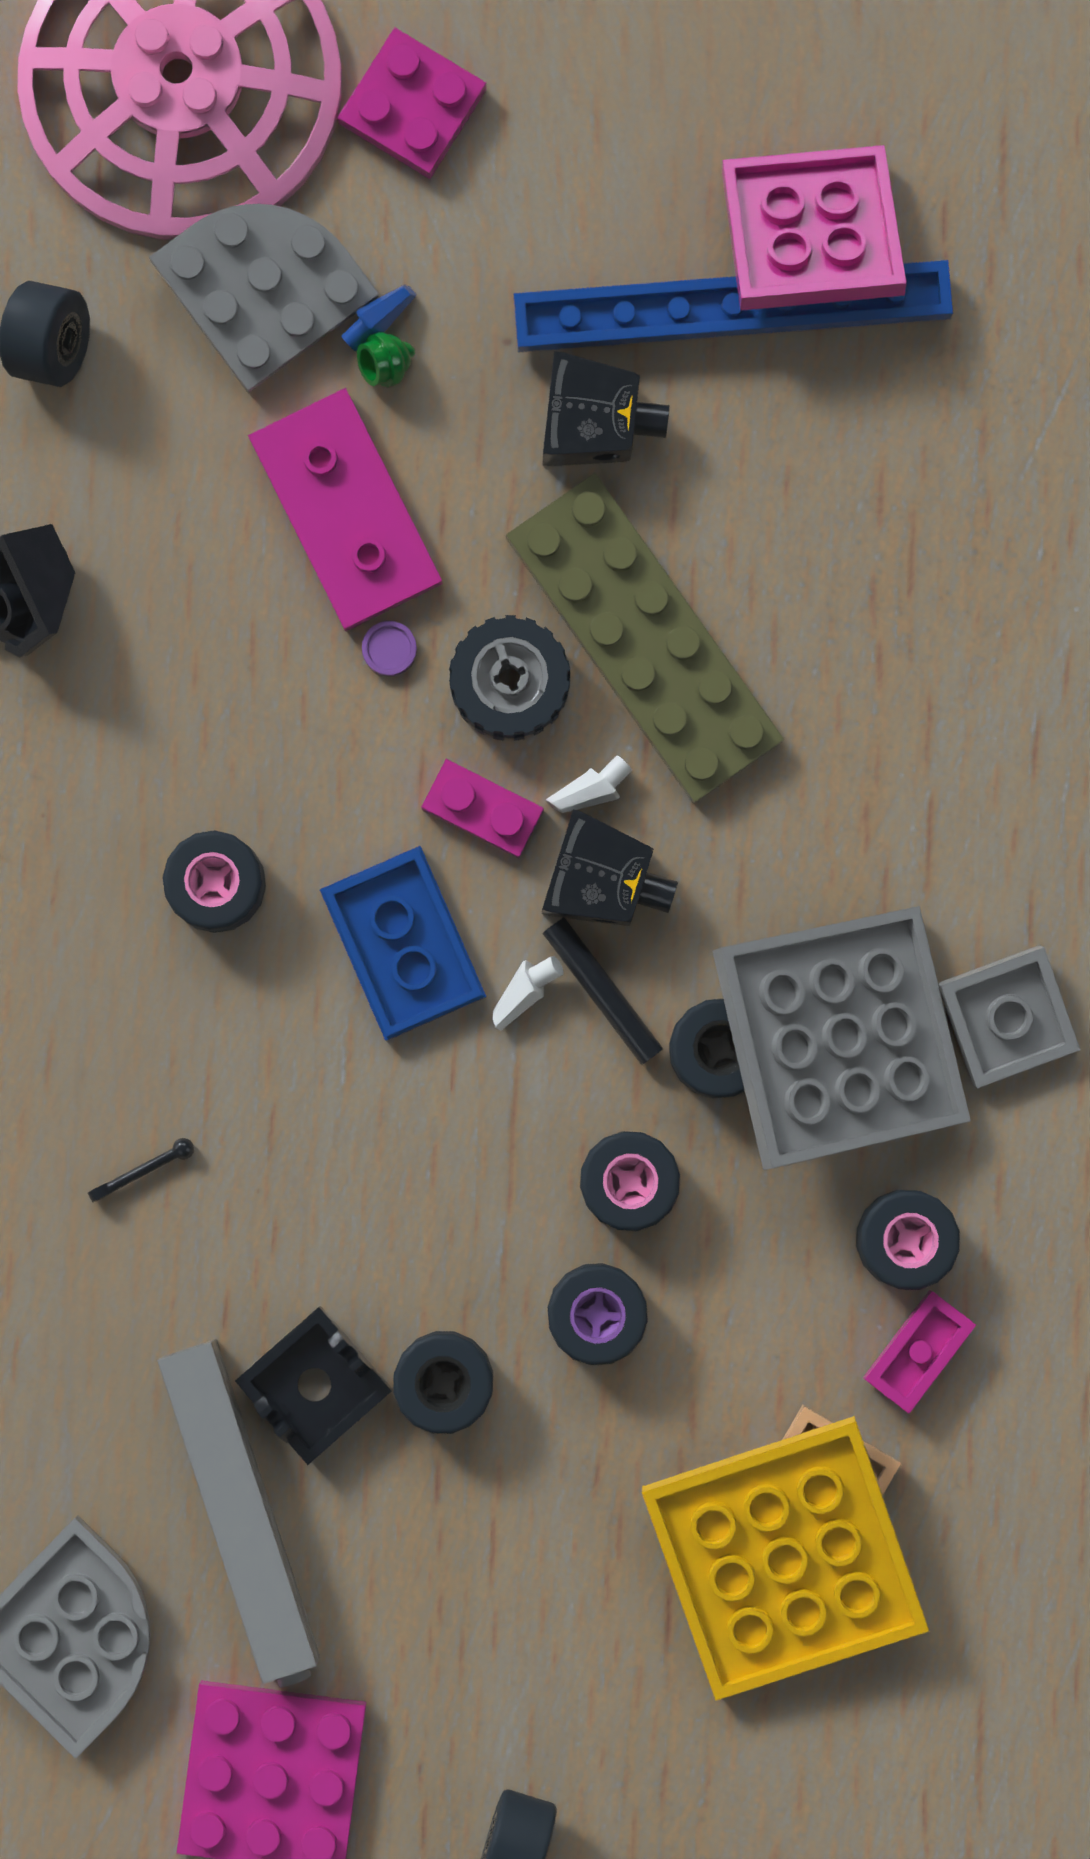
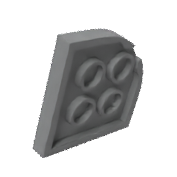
M244 204L214 212L190 226L149 256V260L248 393L355 315L360 307L374 301L379 296L377 290L346 248L330 231L302 213L276 205Z
M76 1516L0 1594V1684L75 1759L118 1716L135 1693L147 1664L151 1636L147 1604L135 1576L119 1555L79 1516Z

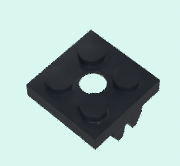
M321 1306L314 1310L235 1380L238 1386L254 1403V1407L261 1418L267 1420L273 1426L274 1433L281 1440L289 1443L307 1465L393 1390ZM310 1368H319L325 1371L331 1380L329 1394L319 1401L306 1399L298 1388L301 1374Z

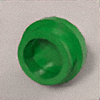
M384 332L370 335L366 342L360 344L357 348V362L365 381L371 386L381 385L385 388L397 385L402 381L405 372L411 365V358L415 355V349L410 343L401 341L398 337Z

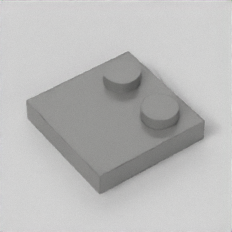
M1041 945L938 983L940 994L973 1086L977 1089L1080 1050L1047 953Z

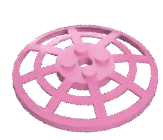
M38 0L26 25L18 57L17 85L22 119L37 156L52 179L76 204L103 222L129 233L151 238L173 240L190 226L210 215L190 218L172 217L175 184L207 181L226 174L238 166L258 191L257 195L239 205L267 204L281 206L304 185L321 161L334 133L341 104L342 67L336 34L321 0H303L311 13L320 36L324 59V80L291 73L288 42L281 23L274 12L293 0H243L245 4L221 20L210 12L196 7L197 0H174L173 4L157 6L147 11H144L136 0H89L72 28L67 47H36L39 31L54 0ZM110 4L127 24L120 34L114 50L83 48L92 24L103 9ZM259 21L265 27L272 45L274 70L242 64L235 38ZM175 59H183L193 67L190 77L186 81L177 84L166 81L162 76L166 64ZM33 70H64L63 81L67 102L75 123L81 132L58 154H56L47 140L37 114L33 92ZM80 71L111 73L113 86L118 97L113 104L94 120L89 114L83 99ZM242 88L270 92V100L262 117L253 130L244 137L228 116L235 107ZM288 96L321 103L317 121L306 145L291 166L276 180L256 152L265 145L277 128L285 111ZM132 119L143 129L157 135L154 162L145 161L127 153L114 144L109 137L127 121ZM212 130L227 150L222 155L204 162L177 165L180 138H190ZM96 150L104 159L120 170L138 178L152 181L150 215L131 211L104 199L82 184L72 172Z

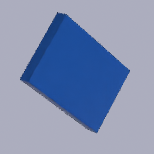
M421 846L319 889L385 1041L486 998V994Z

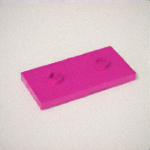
M346 387L248 435L345 632L443 584Z

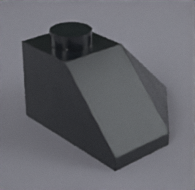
M53 524L0 536V641L5 643L6 651L18 657L28 656L58 633L75 577L73 566Z

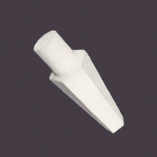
M616 755L599 774L590 768L585 774L547 798L546 802L557 811L566 813L573 811V809L578 810L617 800L620 796L615 788L626 778L632 769L621 757Z
M551 956L535 966L527 960L522 962L493 1010L495 1028L502 1031L536 1001L544 997V985L564 974L562 965L555 956Z

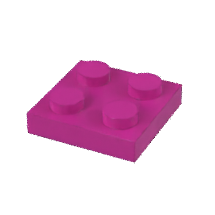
M394 27L338 115V123L418 173L431 179L486 92L487 83Z

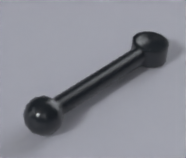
M187 1138L177 1139L172 1149L91 1190L87 1194L92 1203L176 1158L182 1160L190 1158L194 1152V1145Z

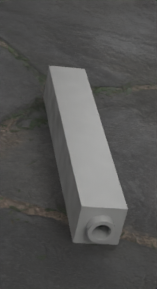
M217 1339L166 1355L157 1361L262 1683L265 1684L277 1680L279 1687H286L304 1681L311 1677L309 1668L317 1666L320 1654Z

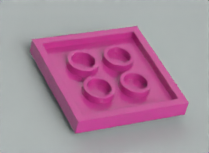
M885 145L726 159L722 161V177L740 310L905 296L906 277Z
M201 1680L198 1687L176 1854L214 1859H346L367 1702Z

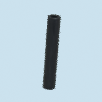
M565 917L542 933L641 1065L663 1050V1047Z

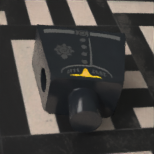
M554 351L543 448V466L630 461L634 435L666 438L670 405L637 402L640 375L635 372L568 353Z
M573 809L543 904L542 914L630 926L637 904L669 913L678 882L647 872L654 850L652 847L581 811Z

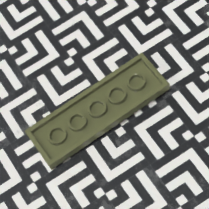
M596 473L506 534V539L693 804L784 741L775 725Z

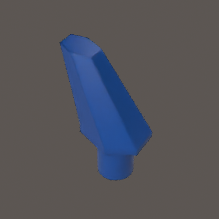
M403 285L360 307L356 311L359 319L341 337L356 352L358 346L365 343L370 335L385 332L416 297V293L409 286Z

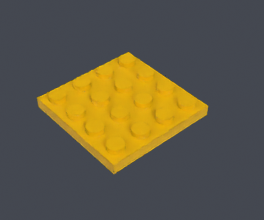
M855 1416L642 1486L645 1504L716 1701L929 1631Z

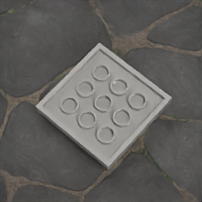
M920 906L721 947L712 951L763 1170L971 1121Z

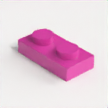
M445 759L421 806L422 810L517 858H520L544 811L543 807L448 759Z
M929 1290L864 1375L863 1379L910 1414L976 1327V1324L932 1290Z

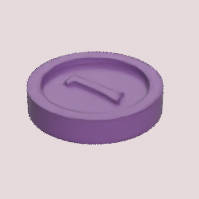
M383 621L375 624L367 631L362 642V654L366 664L371 670L382 676H397L404 673L413 664L417 653L416 641L412 632L405 625L396 621Z

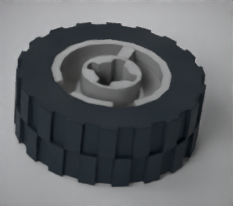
M505 615V618L495 619V617L487 619L485 624L479 627L475 625L467 632L468 636L463 641H459L455 648L454 658L450 662V689L454 704L460 711V715L466 723L472 724L476 731L483 735L485 733L492 735L493 739L504 741V738H514V741L524 740L525 736L530 734L535 736L544 731V727L549 723L552 724L559 717V712L565 706L568 698L570 667L562 644L554 639L553 633L548 628L544 627L543 629L536 624L535 620L527 617L526 620L516 618V615ZM506 669H513L520 675L517 688L510 690L509 686L499 683L500 674Z

